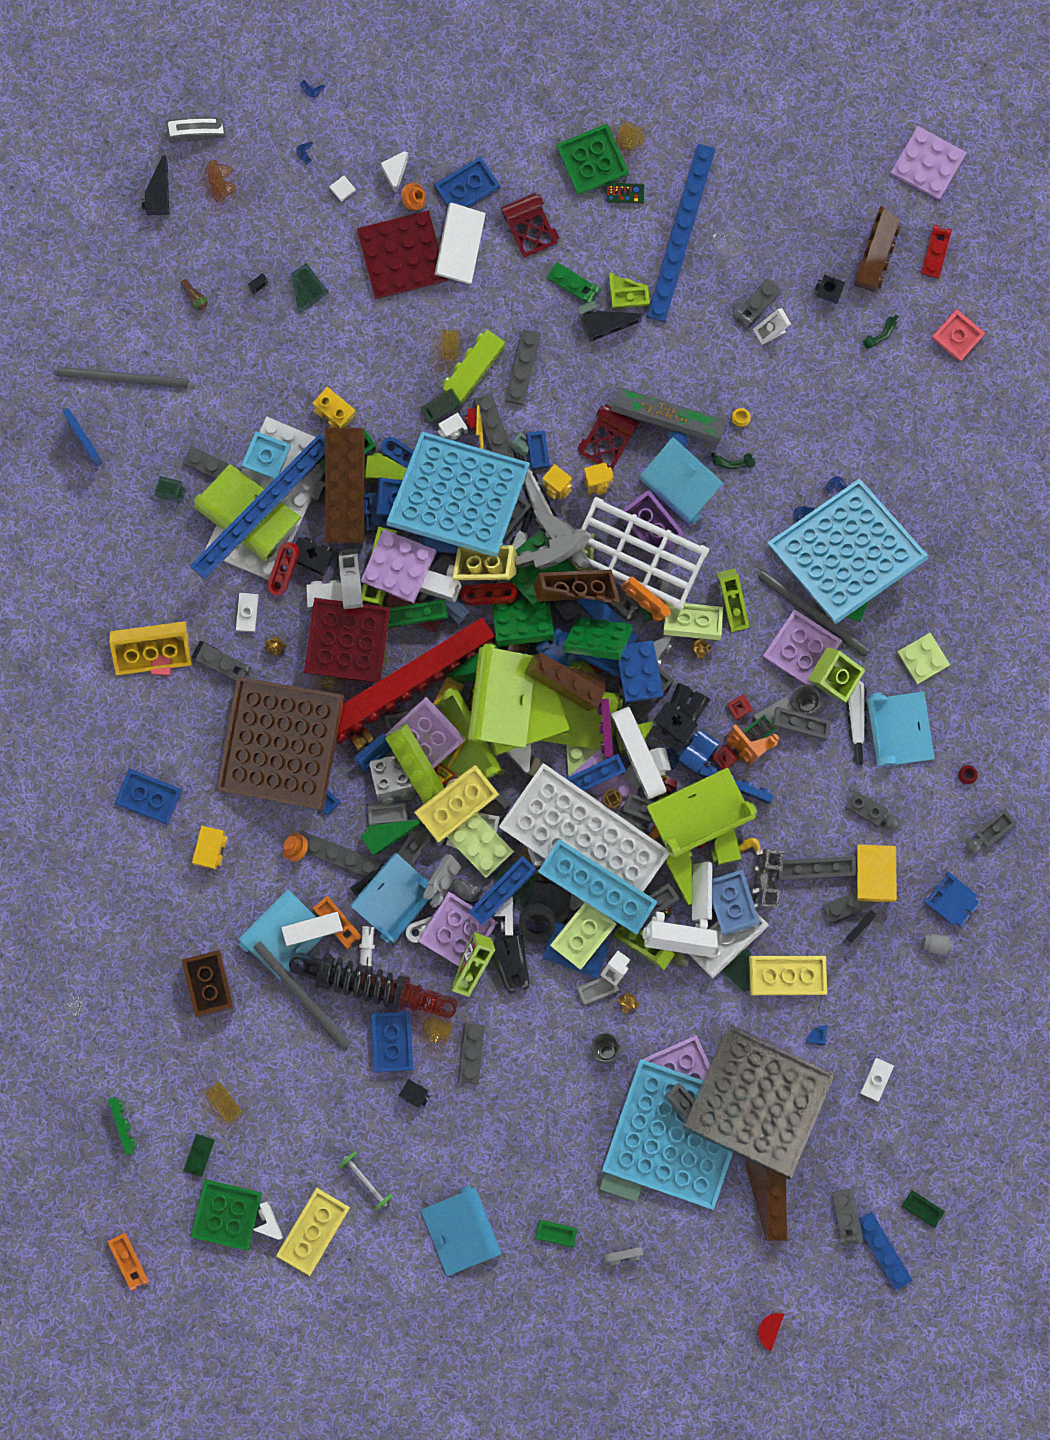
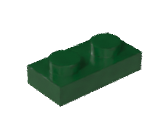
M196 1133L183 1171L203 1177L215 1140Z

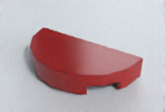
M783 1313L769 1314L759 1325L758 1336L760 1342L771 1352L785 1315Z

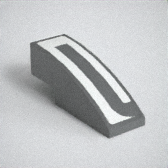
M194 117L166 120L170 143L186 140L193 142L226 136L223 118Z

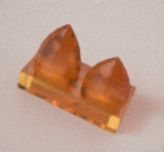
M217 159L210 160L205 167V171L215 201L220 202L226 196L231 195L237 187L223 179L228 177L234 171V168L225 164H218Z

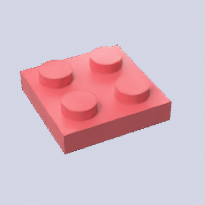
M956 309L932 336V339L961 362L982 339L985 332Z

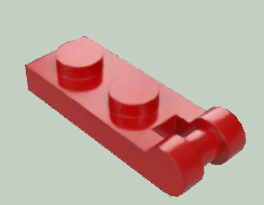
M934 224L921 272L922 275L940 278L952 229L939 228V225ZM937 235L944 236L943 241L937 240Z

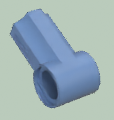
M434 597L431 601L441 600V599H440V598H437V597ZM457 600L455 603L446 601L448 616L460 625L470 614V611Z

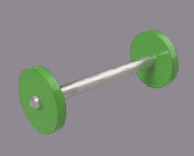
M354 1151L351 1155L344 1156V1160L338 1165V1168L341 1169L348 1164L380 1201L374 1208L377 1211L382 1206H387V1202L393 1197V1194L391 1193L385 1199L379 1194L351 1161L358 1154Z

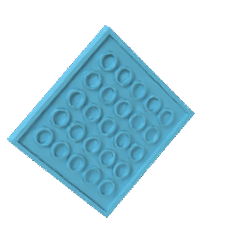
M421 432L389 514L387 525L497 557L530 468V463Z
M860 478L768 542L770 549L835 624L928 559L927 553Z
M640 1059L602 1171L714 1210L751 1097ZM680 1082L703 1110L704 1114L700 1119L707 1120L710 1124V1131L707 1134L699 1135L695 1131L694 1123L687 1126L664 1097L677 1083Z

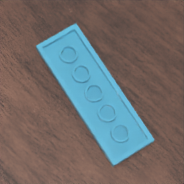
M558 839L538 871L635 934H638L658 902L560 839Z

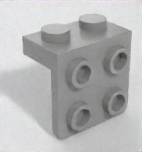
M395 755L370 762L369 765L379 805H389L395 801L409 800L416 796L414 786Z

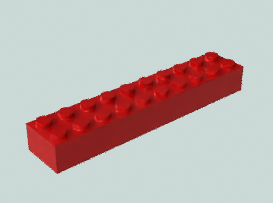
M480 618L345 702L341 712L336 739L337 744L347 740V735L350 733L357 734L366 723L370 722L372 724L380 719L379 715L386 712L388 714L396 709L395 705L402 702L404 704L413 698L411 695L419 692L420 694L426 691L430 683L442 681L445 678V674L454 671L477 654L479 647H483L484 644H495V636L484 619Z

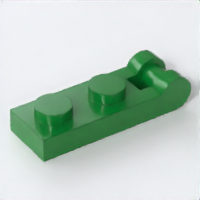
M556 262L547 275V279L585 303L594 301L593 297L601 290L597 285L590 283ZM584 288L589 290L587 294L582 293Z

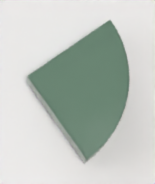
M591 301L580 306L578 310L581 315L594 311L598 307L595 301Z
M519 432L509 446L524 457L529 447L525 441L526 437L522 432Z

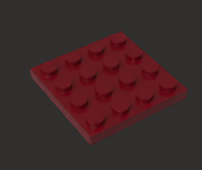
M429 210L357 228L375 300L448 281L445 277L435 275L439 246Z
M314 597L304 674L369 683L381 681L390 608L363 604V607L344 609L343 601Z

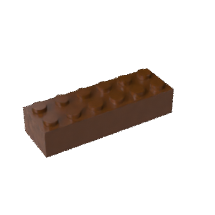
M365 427L325 428L326 543L365 542Z

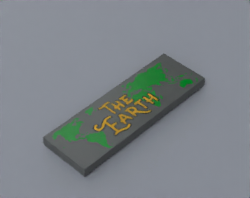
M619 387L611 406V411L716 444L720 443L727 423L725 419Z

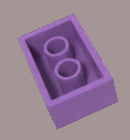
M650 490L646 491L622 510L631 515L635 514L638 518L666 531L670 530L675 535L684 537L683 531ZM619 518L627 528L629 522L622 518ZM635 524L630 531L633 537L657 548L660 547L663 537ZM668 540L664 551H668L677 543ZM645 550L649 557L654 560L655 555Z

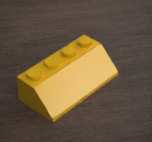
M186 621L110 631L109 643L116 675L146 672L165 667L175 668L192 665ZM158 655L171 658V664L151 666L152 660H155Z

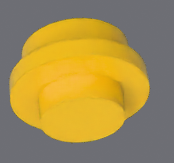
M738 408L733 412L732 422L736 426L744 427L749 424L751 416L746 409Z

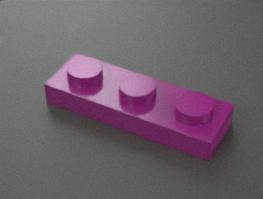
M609 698L601 699V703L598 706V715L602 714L603 722H599L600 734H604V741L601 742V753H605V757H612Z

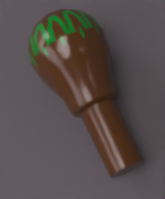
M187 279L182 280L181 285L187 291L192 307L196 310L205 309L208 304L207 298L194 289Z

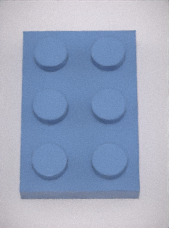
M743 870L712 879V902L723 936L760 924Z

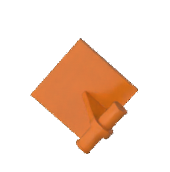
M736 724L725 736L729 747L735 748L739 753L740 760L749 766L768 749L774 748L779 740V737L773 734L767 738L750 742Z

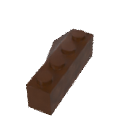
M882 206L879 208L854 286L875 292L877 287L881 288L884 277H881L882 270H887L890 260L886 258L888 253L892 254L895 243L892 242L893 237H898L901 228L898 225L899 218Z
M612 570L539 573L533 585L537 602L592 599L616 604L620 603Z
M543 653L532 656L525 671L526 675L587 711L598 708L605 693L604 677L562 665Z
M786 1161L745 1162L766 1241H787Z

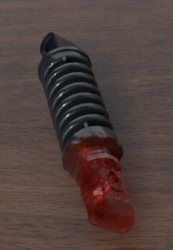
M328 952L324 953L322 959L297 953L289 961L291 972L315 979V988L319 987L329 990L333 985V990L336 993H339L343 988V993L346 996H349L353 991V996L356 999L360 998L363 994V999L366 1002L370 1001L373 997L374 1004L378 1005L383 1000L384 1007H394L397 1012H401L403 1007H407L414 1012L418 1009L425 1013L450 1018L454 1016L458 1008L455 998L432 990L422 989V985L419 984L418 986L412 985L409 976L399 975L395 980L393 979L392 972H388L385 977L383 976L382 969H378L375 974L373 973L372 966H369L365 971L361 963L357 965L354 971L352 970L353 961L349 960L344 968L342 967L343 958L339 957L336 965H334L335 958ZM294 960H301L303 962V967H297L294 963ZM449 1003L453 1006V1010L446 1011L443 1005Z

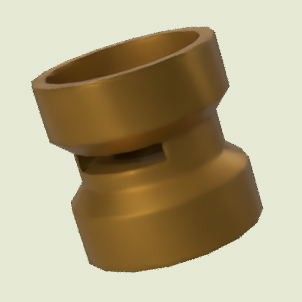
M366 727L359 734L350 736L358 752H361L374 741Z
M609 789L603 795V803L609 809H617L622 803V795L616 789Z

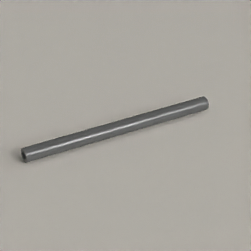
M57 367L56 375L60 377L188 388L189 379L66 367Z
M763 570L758 578L866 657L871 649L837 623L835 624L830 618L768 572Z
M261 941L257 943L253 948L344 1050L350 1044L348 1039Z

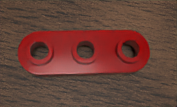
M287 542L279 548L267 584L269 592L275 596H280L287 591L299 556V549L292 542ZM277 582L281 584V588L277 586Z
M512 583L478 584L465 586L461 590L460 596L466 605L502 604L515 601L518 591ZM469 595H474L473 598H471V599L468 598Z

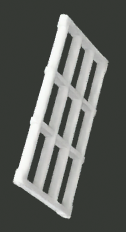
M595 497L581 529L586 531L588 525H591L621 539L616 550L590 538L586 542L589 546L613 556L609 567L589 559L592 564L589 567L595 570H612L613 577L623 583L630 577L613 570L618 559L648 572L644 582L640 583L660 600L673 605L678 610H682L702 563L709 552V548L697 545L671 533L670 530L666 531L638 518L635 514L631 515ZM596 507L628 521L629 524L625 532L592 518ZM635 524L663 537L660 547L657 548L629 535L633 525ZM670 540L701 554L697 565L664 551L667 541ZM625 542L654 554L655 558L652 564H646L622 553ZM661 557L692 571L693 574L689 582L655 568L659 558ZM654 575L685 589L681 600L648 586L651 576Z

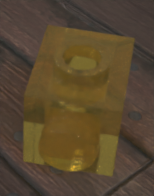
M624 120L616 136V142L628 151L632 149L637 150L638 146L642 147L646 138L644 136V128Z
M431 1016L430 1020L426 1019L423 1031H426L425 1036L429 1037L428 1041L437 1044L440 1041L448 1043L454 1024Z

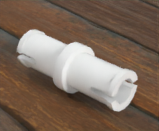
M362 926V941L359 944V948H361L360 963L364 966H372V949H375V945H373L375 927Z

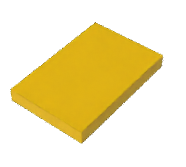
M858 844L857 901L896 902V846Z

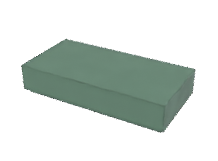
M605 1172L600 1186V1190L637 1202L642 1188L641 1184Z

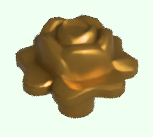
M274 636L270 640L265 641L264 649L268 650V653L276 656L285 653L287 645L283 643L280 637Z
M698 638L693 642L691 649L696 658L704 659L705 655L712 650V646L707 643L706 639Z
M625 993L617 998V1001L622 1006L621 1012L625 1014L629 1012V1009L636 1010L640 1005L637 1002L636 996L630 993Z

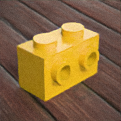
M328 387L312 403L314 413L320 418L324 416L328 419L327 423L331 427H346L357 415L354 408Z
M605 462L584 468L583 477L588 494L596 493L601 495L607 493L611 483H613L612 478H614L611 467L608 468Z
M554 464L542 478V487L547 490L546 494L551 499L557 498L560 501L562 497L566 499L572 492V477Z
M201 825L192 860L193 865L217 870V866H221L223 855H220L222 847H226L228 839L225 836V831Z

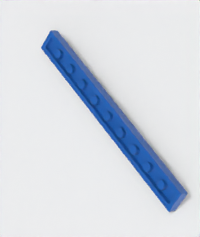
M697 144L647 318L666 322L716 148Z
M319 433L190 565V568L205 580L325 457V438Z

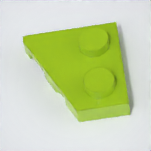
M609 273L612 310L650 306L647 285L635 283L631 279H623L615 276L614 273Z

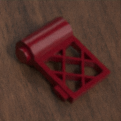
M535 192L500 207L523 258L557 244V239H559L556 229H551L542 209L544 202L541 195H536ZM538 215L543 220L541 228L531 225L532 219ZM518 224L528 226L525 235L516 233L514 226ZM529 227L540 231L537 240L526 237ZM541 233L549 234L552 241L547 244L539 242ZM524 240L535 243L533 250L525 252L523 248Z
M606 404L605 406L601 405L596 413L598 419L587 439H582L578 449H580L579 454L597 464L604 463L601 455L612 452L614 460L611 466L607 464V467H611L613 470L636 431L639 421L611 411V406ZM600 426L606 429L608 437L597 439L595 434L597 428ZM620 437L625 441L621 447L613 449L611 438ZM609 439L611 450L600 452L598 442ZM596 443L597 454L590 455L584 452L588 445Z

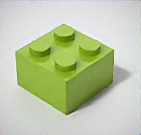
M827 647L808 680L832 698L847 702L864 674L865 669L841 651Z

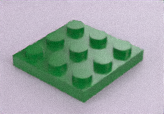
M608 124L556 144L558 153L577 196L629 175L627 166Z
M539 530L516 549L517 556H521L520 553L525 551L536 552L538 548L543 546H549L550 548L549 539ZM568 558L543 570L536 568L535 564L525 567L517 565L516 575L509 579V581L535 607L541 602H537L533 586L539 573L577 571V568Z
M527 599L511 603L492 604L497 647L555 640L549 601H541L535 607Z
M577 617L563 645V652L620 660L632 635L633 625L625 622H610L605 619L596 620L588 617Z
M205 1179L191 1237L249 1251L263 1193Z

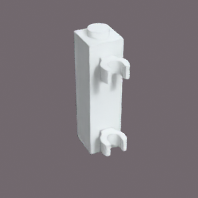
M449 565L446 576L428 570L419 592L455 603L461 589L459 580H453L455 566Z
M656 912V917L653 916L652 921L643 930L645 947L707 957H711L718 948L717 931L707 929V919L700 918L699 924L696 923L695 927L664 923V913Z

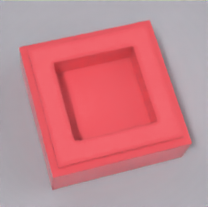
M158 655L155 660H152L151 666L171 664V658ZM171 668L152 669L151 674L171 675Z

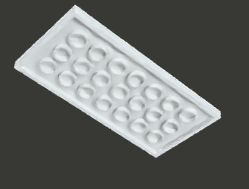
M266 417L260 430L262 434L291 445L281 472L315 438L269 417ZM320 464L281 501L300 515L301 519L277 544V549L268 561H264L240 543L224 562L269 580L279 548L287 542H293L311 503V496L317 481L322 479L325 471ZM245 468L241 471L263 489L273 481L271 478ZM216 525L207 547L224 531Z
M544 763L499 826L544 859L548 857L556 842L560 839L642 892L669 855L668 850Z

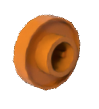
M415 182L406 184L403 187L401 198L405 207L411 211L422 209L426 203L424 189Z
M299 833L290 835L283 845L284 857L292 862L301 860L308 848L306 837Z

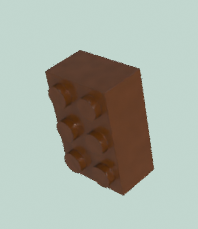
M220 950L182 959L195 1017L200 1018L235 1009Z

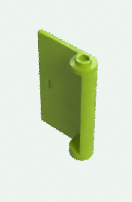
M229 464L202 494H198L193 501L194 508L225 530L264 489ZM280 502L241 544L264 561H268L275 553L277 544L301 519V516Z
M484 644L483 647H479L468 740L526 748L534 679L526 675L525 671L532 655L495 649V645Z
M450 688L443 692L441 701L434 704V706L441 705L443 715L467 738L450 769L460 776L476 764L487 780L502 771L487 742L468 740L471 713L458 689L453 690V688ZM455 750L452 751L443 761H441V763L447 766Z
M604 693L602 699L609 698L610 714L618 711V709H622L623 698H620V694ZM558 694L570 730L541 741L601 750L604 734H600L599 722H603L602 714L598 715V708L587 711ZM611 719V731H612V742H613V736H614V729H615V727H614V724H613L612 719Z
M725 768L646 806L669 854L673 858L755 819V814H757L754 804L744 801L729 768Z

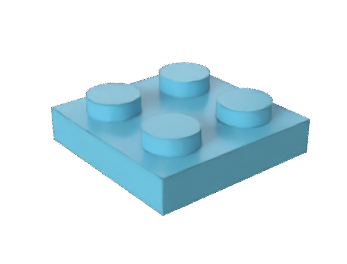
M256 431L241 466L274 480L281 473L291 445Z

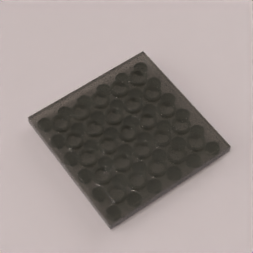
M729 1024L683 1129L790 1180L835 1074Z

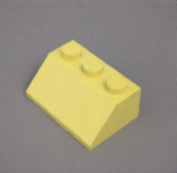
M514 545L501 546L497 557L458 546L453 580L511 579L517 572L515 562L517 553Z

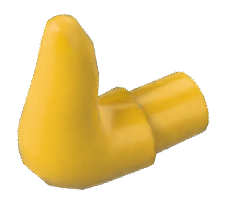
M748 838L738 845L740 852L753 847L756 854L762 856L760 844L756 838Z

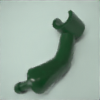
M898 315L887 318L884 330L880 335L874 338L871 335L867 336L862 341L864 346L870 349L888 339L897 325Z
M714 452L711 454L714 458L713 464L726 469H736L744 466L752 468L755 466V458H752L750 453H746L743 460L732 462L724 459L722 456H717Z

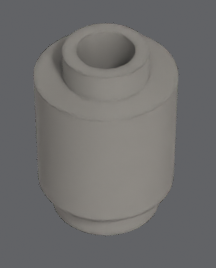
M932 933L925 936L924 950H927L928 953L947 955L948 952L952 951L953 941L950 940V936Z

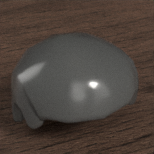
M811 685L797 687L791 696L796 712L812 715L821 706L820 694Z
M461 878L455 879L452 883L453 892L463 901L474 902L483 893V890L476 886H468L469 882L465 884L461 881Z
M602 1032L592 1039L591 1052L598 1062L603 1064L613 1063L620 1055L621 1045L614 1034Z

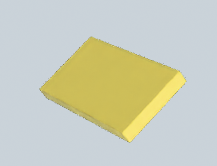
M474 764L414 813L439 843L495 799L499 793L476 764Z
M749 956L750 996L827 995L826 956Z
M316 1187L276 1257L310 1276L350 1207Z

